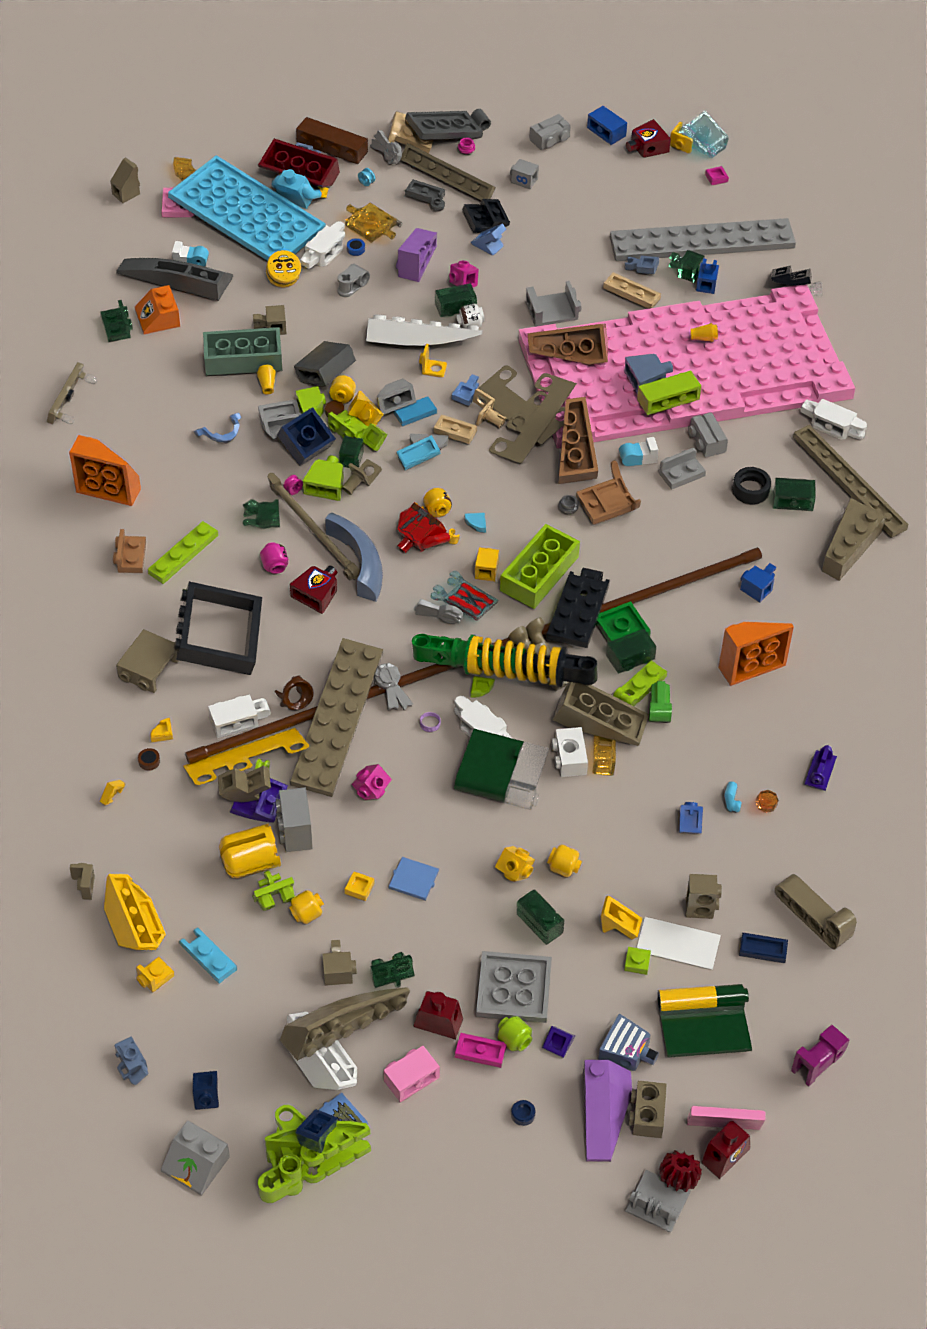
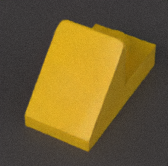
M358 391L348 408V415L358 417L366 426H369L370 423L377 425L384 415L362 391Z
M606 896L601 913L602 931L605 933L612 929H617L630 939L637 938L643 918L611 896Z

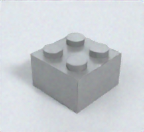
M306 787L279 790L280 799L276 800L280 844H285L286 852L313 849Z

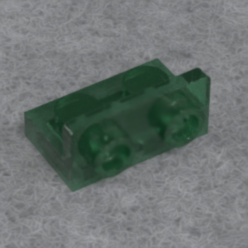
M118 300V308L100 311L108 342L131 338L130 330H133L131 318L127 319L129 317L127 306H123L122 300Z

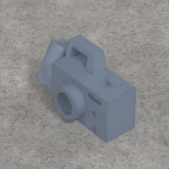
M131 1036L114 1045L115 1055L121 1060L117 1069L123 1080L129 1078L132 1084L137 1085L149 1073L146 1060ZM124 1068H125L126 1071L128 1072V1073H126L125 1075H124V1073L122 1072V1069H124Z

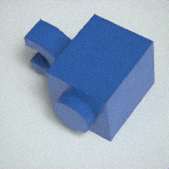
M703 258V262L700 264L696 291L714 294L719 265H717V260H714L713 264H707V259Z
M769 563L764 570L756 565L749 571L746 570L741 576L740 590L760 603L773 590L775 579L773 572L776 570V566Z

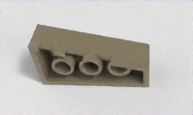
M851 498L825 555L822 572L840 581L882 533L886 516Z

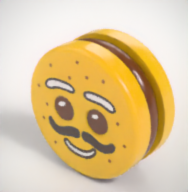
M286 250L273 253L266 265L268 280L275 286L282 288L295 284L301 272L299 258L294 253Z

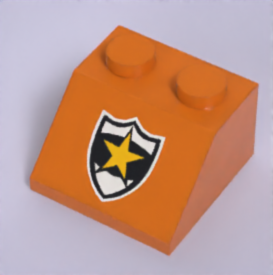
M169 285L150 289L135 306L143 334L180 327L179 310Z

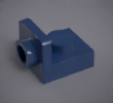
M217 1071L193 1073V1098L196 1110L219 1107Z

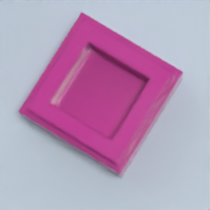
M722 166L705 170V175L711 185L728 182L729 177Z

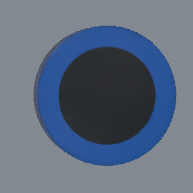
M357 238L349 240L347 242V252L353 256L363 254L365 252L364 241Z

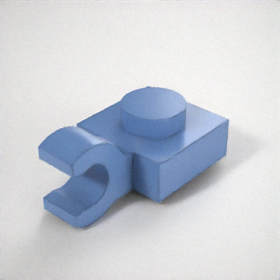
M472 374L467 383L460 382L452 393V400L469 406L474 392L479 386V383H477L479 376Z

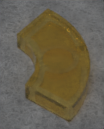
M174 157V172L182 181L196 171L192 166V159Z

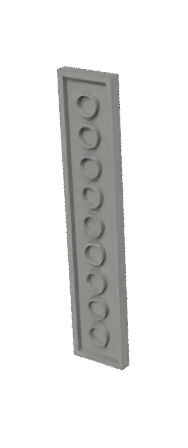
M789 218L610 231L616 261H627L628 257L640 259L641 256L668 258L795 248L796 245Z

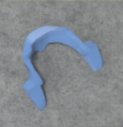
M239 413L230 415L229 418L232 420L234 428L228 434H212L206 427L196 429L194 433L197 436L205 435L216 442L227 443L237 435L240 426L238 419H241Z

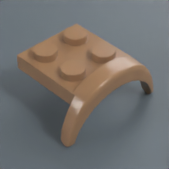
M615 460L611 462L613 479L576 492L578 501L593 525L636 510L641 505V500H635L629 493L621 476L618 463Z

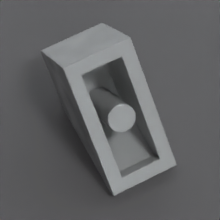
M403 378L386 384L376 396L379 410L383 414L416 403L413 385Z

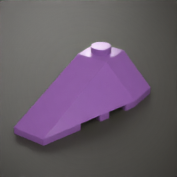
M585 1060L583 1084L586 1161L611 1162L631 1099V1071L610 1060Z

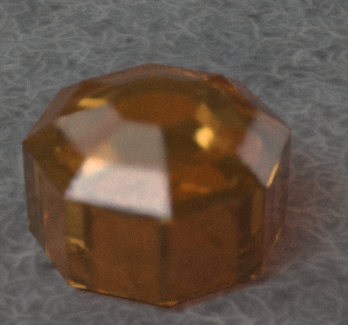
M770 790L761 791L756 798L758 809L765 813L774 811L778 806L777 794Z

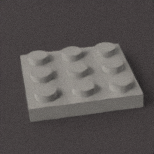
M482 951L476 1017L504 1019L505 1017L518 1016L523 1021L547 1023L552 957Z

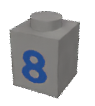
M519 159L511 167V183L531 189L538 180L539 165Z

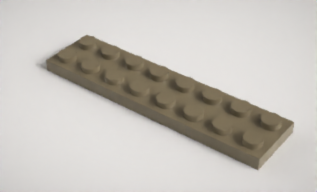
M342 638L306 737L309 747L300 753L290 781L291 786L298 788L306 787V790L333 797L370 692L375 671L383 655V649Z

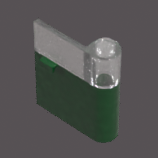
M473 729L456 776L454 790L531 810L532 806L536 807L538 804L539 794L536 793V789L549 748Z

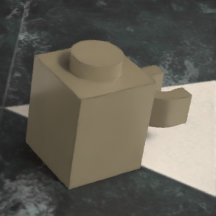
M284 305L265 306L266 315L253 314L254 329L280 327V335L287 334Z
M331 940L332 953L323 954L325 986L352 984V974H357L356 960H351V952H341L340 940Z

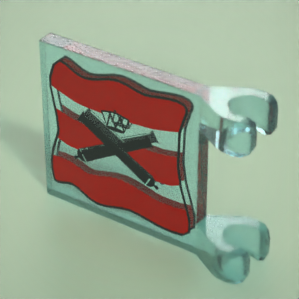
M452 571L449 574L453 578H449L447 583L450 586H456L451 592L447 594L442 586L435 585L433 590L436 592L431 593L430 596L433 600L444 601L449 605L458 607L464 614L476 621L498 603V599L465 581L457 571Z

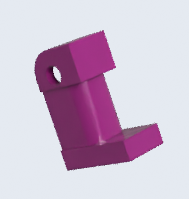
M831 1024L820 1034L818 1042L809 1051L803 1046L796 1051L791 1072L795 1074L805 1065L809 1069L805 1084L809 1087L820 1074L844 1054L850 1039Z

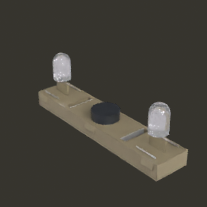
M77 362L48 413V423L53 424L57 418L60 419L62 417L61 409L67 400L71 401L74 395L73 388L80 378L83 379L86 374L82 372L84 364ZM87 374L84 381L95 384L97 378ZM64 414L62 421L73 424L74 418Z

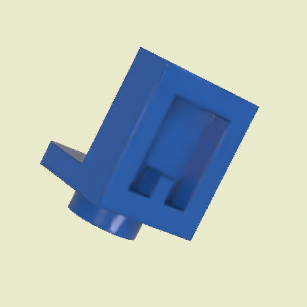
M685 802L684 805L679 807V833L701 834L703 806H698L696 802Z

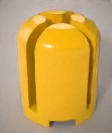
M269 823L221 838L219 844L220 855L225 872L231 878L238 879L281 866L280 856H276V841Z

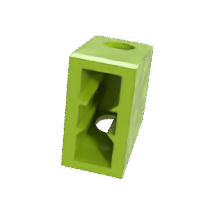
M330 455L326 461L315 460L303 479V493L305 495L336 501L341 500L344 472L343 465L338 463L339 459L336 456Z

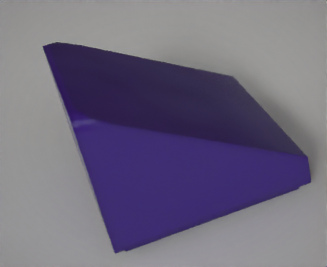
M551 1026L542 1048L564 1058L574 1041L575 1035L556 1026Z

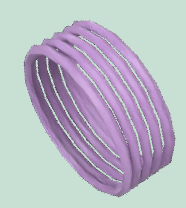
M427 712L421 715L420 726L424 731L433 732L439 729L441 718L438 714ZM433 716L439 720V723L434 727H427L421 721L424 717Z

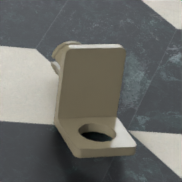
M366 459L360 468L350 463L348 466L352 475L342 485V489L349 495H352L361 482L370 486L382 471V468L369 459ZM367 467L374 468V473L370 476H367L364 472V469Z

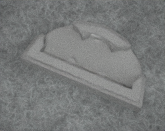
M410 434L411 445L431 435ZM432 435L439 449L447 446L449 435Z

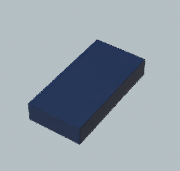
M742 932L739 956L785 963L788 940Z

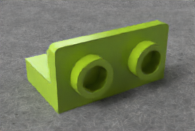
M346 409L338 415H335L333 412L328 414V426L333 432L338 433L346 442H349L354 447L363 442L361 438L368 426L355 416L348 415Z

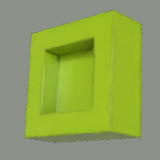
M370 423L361 441L373 450L378 451L388 434L375 424Z
M628 947L624 971L647 975L651 950Z

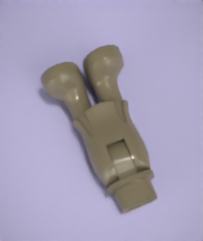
M541 617L531 621L526 628L520 626L509 634L508 638L516 645L519 642H523L526 650H528V646L531 644L528 639L529 637L536 645L535 654L539 653L541 645H545L547 647V655L550 656L551 648L549 642H546L542 636L545 623ZM564 681L561 688L567 686L569 682ZM552 685L555 691L561 689L560 687Z

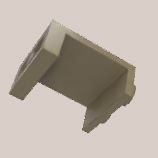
M143 629L116 664L118 677L124 682L137 685L142 690L155 693L157 691L156 678L169 661L175 663L179 661L176 660L177 650L174 648L175 642Z

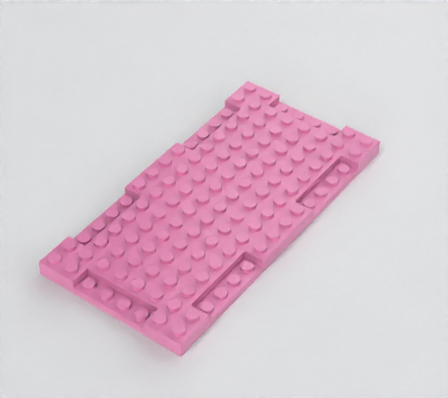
M807 284L771 289L770 295L702 305L700 301L631 311L628 312L627 318L564 327L572 328L606 324L608 362L584 364L530 353L527 333L556 330V324L519 329L518 341L534 386L543 373L577 383L567 399L586 397L593 442L688 427L692 417L703 416V414L710 412L713 413L718 422L801 408L806 399L817 403L821 399L829 402L849 400L854 398L855 386L844 362H839L817 315L818 307ZM710 323L713 325L717 324L718 340H714V342L691 340V328ZM656 354L661 363L671 361L673 372L666 374V378L691 370L701 384L700 400L647 415L637 401V393L624 372L625 357ZM545 377L540 381L542 387H548L552 384V379L549 377ZM538 396L540 403H542V401L545 399V396ZM565 411L558 412L556 420L564 421ZM563 426L552 435L556 448H561Z

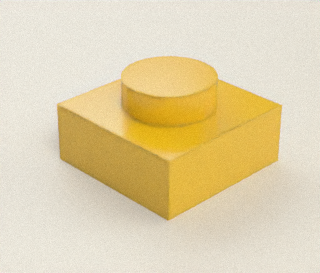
M353 871L345 887V894L366 901L375 884V879Z

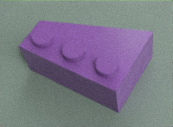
M415 228L398 249V260L396 263L398 277L420 282L437 247V232Z

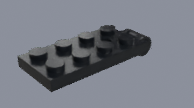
M583 567L580 576L574 575V572L570 571L547 632L548 640L588 648L610 585L609 579L602 581V571Z

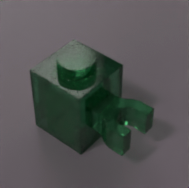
M687 250L683 257L672 252L669 267L678 268L677 277L694 283L698 278L700 264L705 256Z

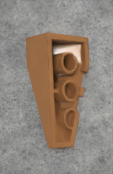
M606 324L527 333L530 353L584 364L608 362Z

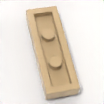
M614 272L603 283V289L648 309L653 308L661 298V293Z

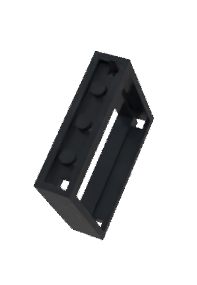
M189 581L187 588L182 589L180 601H183V605H180L178 613L181 622L178 621L176 634H179V639L176 638L174 648L177 650L176 660L251 675L256 663L262 597ZM193 599L249 611L245 655L187 644Z

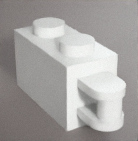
M250 694L208 706L210 721L217 738L259 727L258 720L266 718L271 714L266 699L261 698L252 701Z

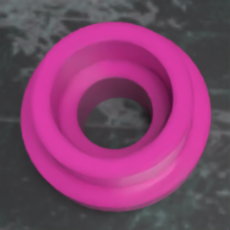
M463 138L458 144V150L461 153L470 154L475 151V143L470 138Z

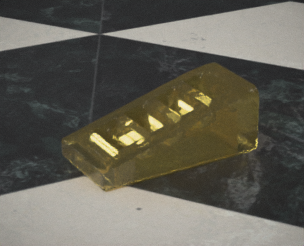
M594 735L593 774L612 776L614 775L616 764V740Z

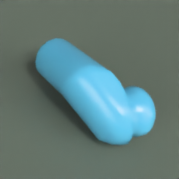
M732 781L727 783L724 793L726 807L730 812H739L742 803L739 800H735L738 785Z

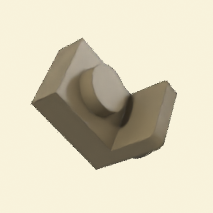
M70 864L71 877L73 880H77V890L81 891L82 899L92 900L95 881L93 864Z

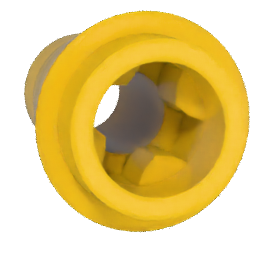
M710 323L691 328V340L710 342L718 340L717 324L713 325Z
M262 365L257 371L262 392L266 395L274 392L276 371L271 365Z

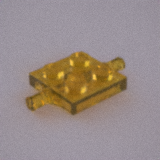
M371 202L362 208H356L351 204L346 207V211L352 213V216L345 220V226L371 243L382 235H386L391 240L395 238L396 233L390 229L397 225V219Z

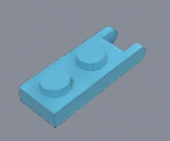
M198 927L193 930L197 938L191 943H188L184 938L179 941L180 945L219 984L237 971V965Z

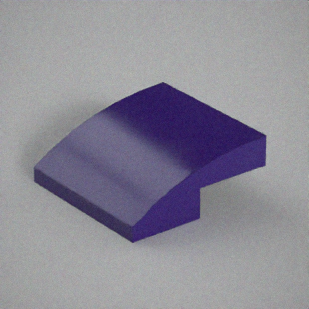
M270 778L271 788L259 793V799L249 802H234L230 813L252 820L274 823L277 816L276 800L280 799L279 790H287L288 785Z

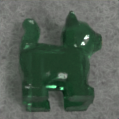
M250 499L243 504L244 517L256 514V519L247 518L243 520L244 526L250 525L262 529L280 527L279 499H275L273 502L260 503Z

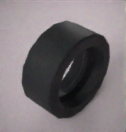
M742 468L734 476L733 495L739 501L750 505L764 502L770 493L771 478L766 471L760 468ZM744 481H755L761 484L763 488L752 491L742 487L741 483Z

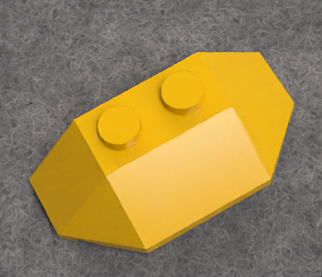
M108 874L104 911L118 945L135 950H156L166 933L151 898L140 886L132 882V878L128 874Z

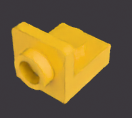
M160 957L156 958L145 968L141 964L136 967L137 981L143 988L148 987L152 992H155L174 977V971Z

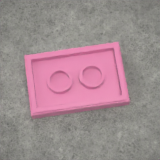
M692 1106L687 1116V1125L724 1128L730 1121H734L742 1129L760 1130L765 1122L766 1112L762 1110Z

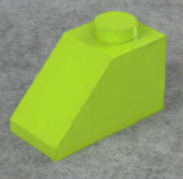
M318 386L295 391L301 414L313 407L320 417L324 413L323 405L326 404L324 393H320Z

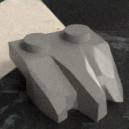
M296 399L258 406L262 427L273 439L278 437L277 434L282 426L301 415Z

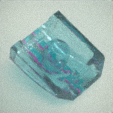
M706 111L702 112L688 124L686 123L678 132L692 138V148L711 158L723 151L729 140L728 135Z

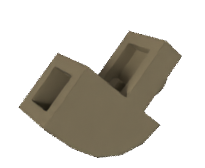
M262 766L249 773H244L234 768L219 775V796L234 802H249L259 799V793L271 788L269 768Z

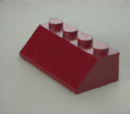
M275 138L258 164L260 168L282 174L284 170L292 169L296 174L305 176L310 184L319 187L332 186L340 173L337 158Z

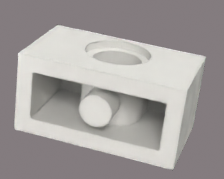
M582 727L556 729L555 738H552V750L557 752L555 767L560 769L561 777L587 775L588 759Z

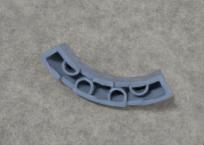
M332 512L329 513L325 518L326 535L332 536L345 545L351 546L361 565V571L357 579V596L377 602L382 588L383 570L376 546L360 527L340 515Z

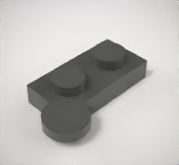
M413 179L405 190V196L431 203V208L434 210H442L445 207V201L443 200L445 189Z

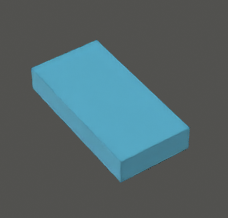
M432 435L396 451L405 470L441 454Z

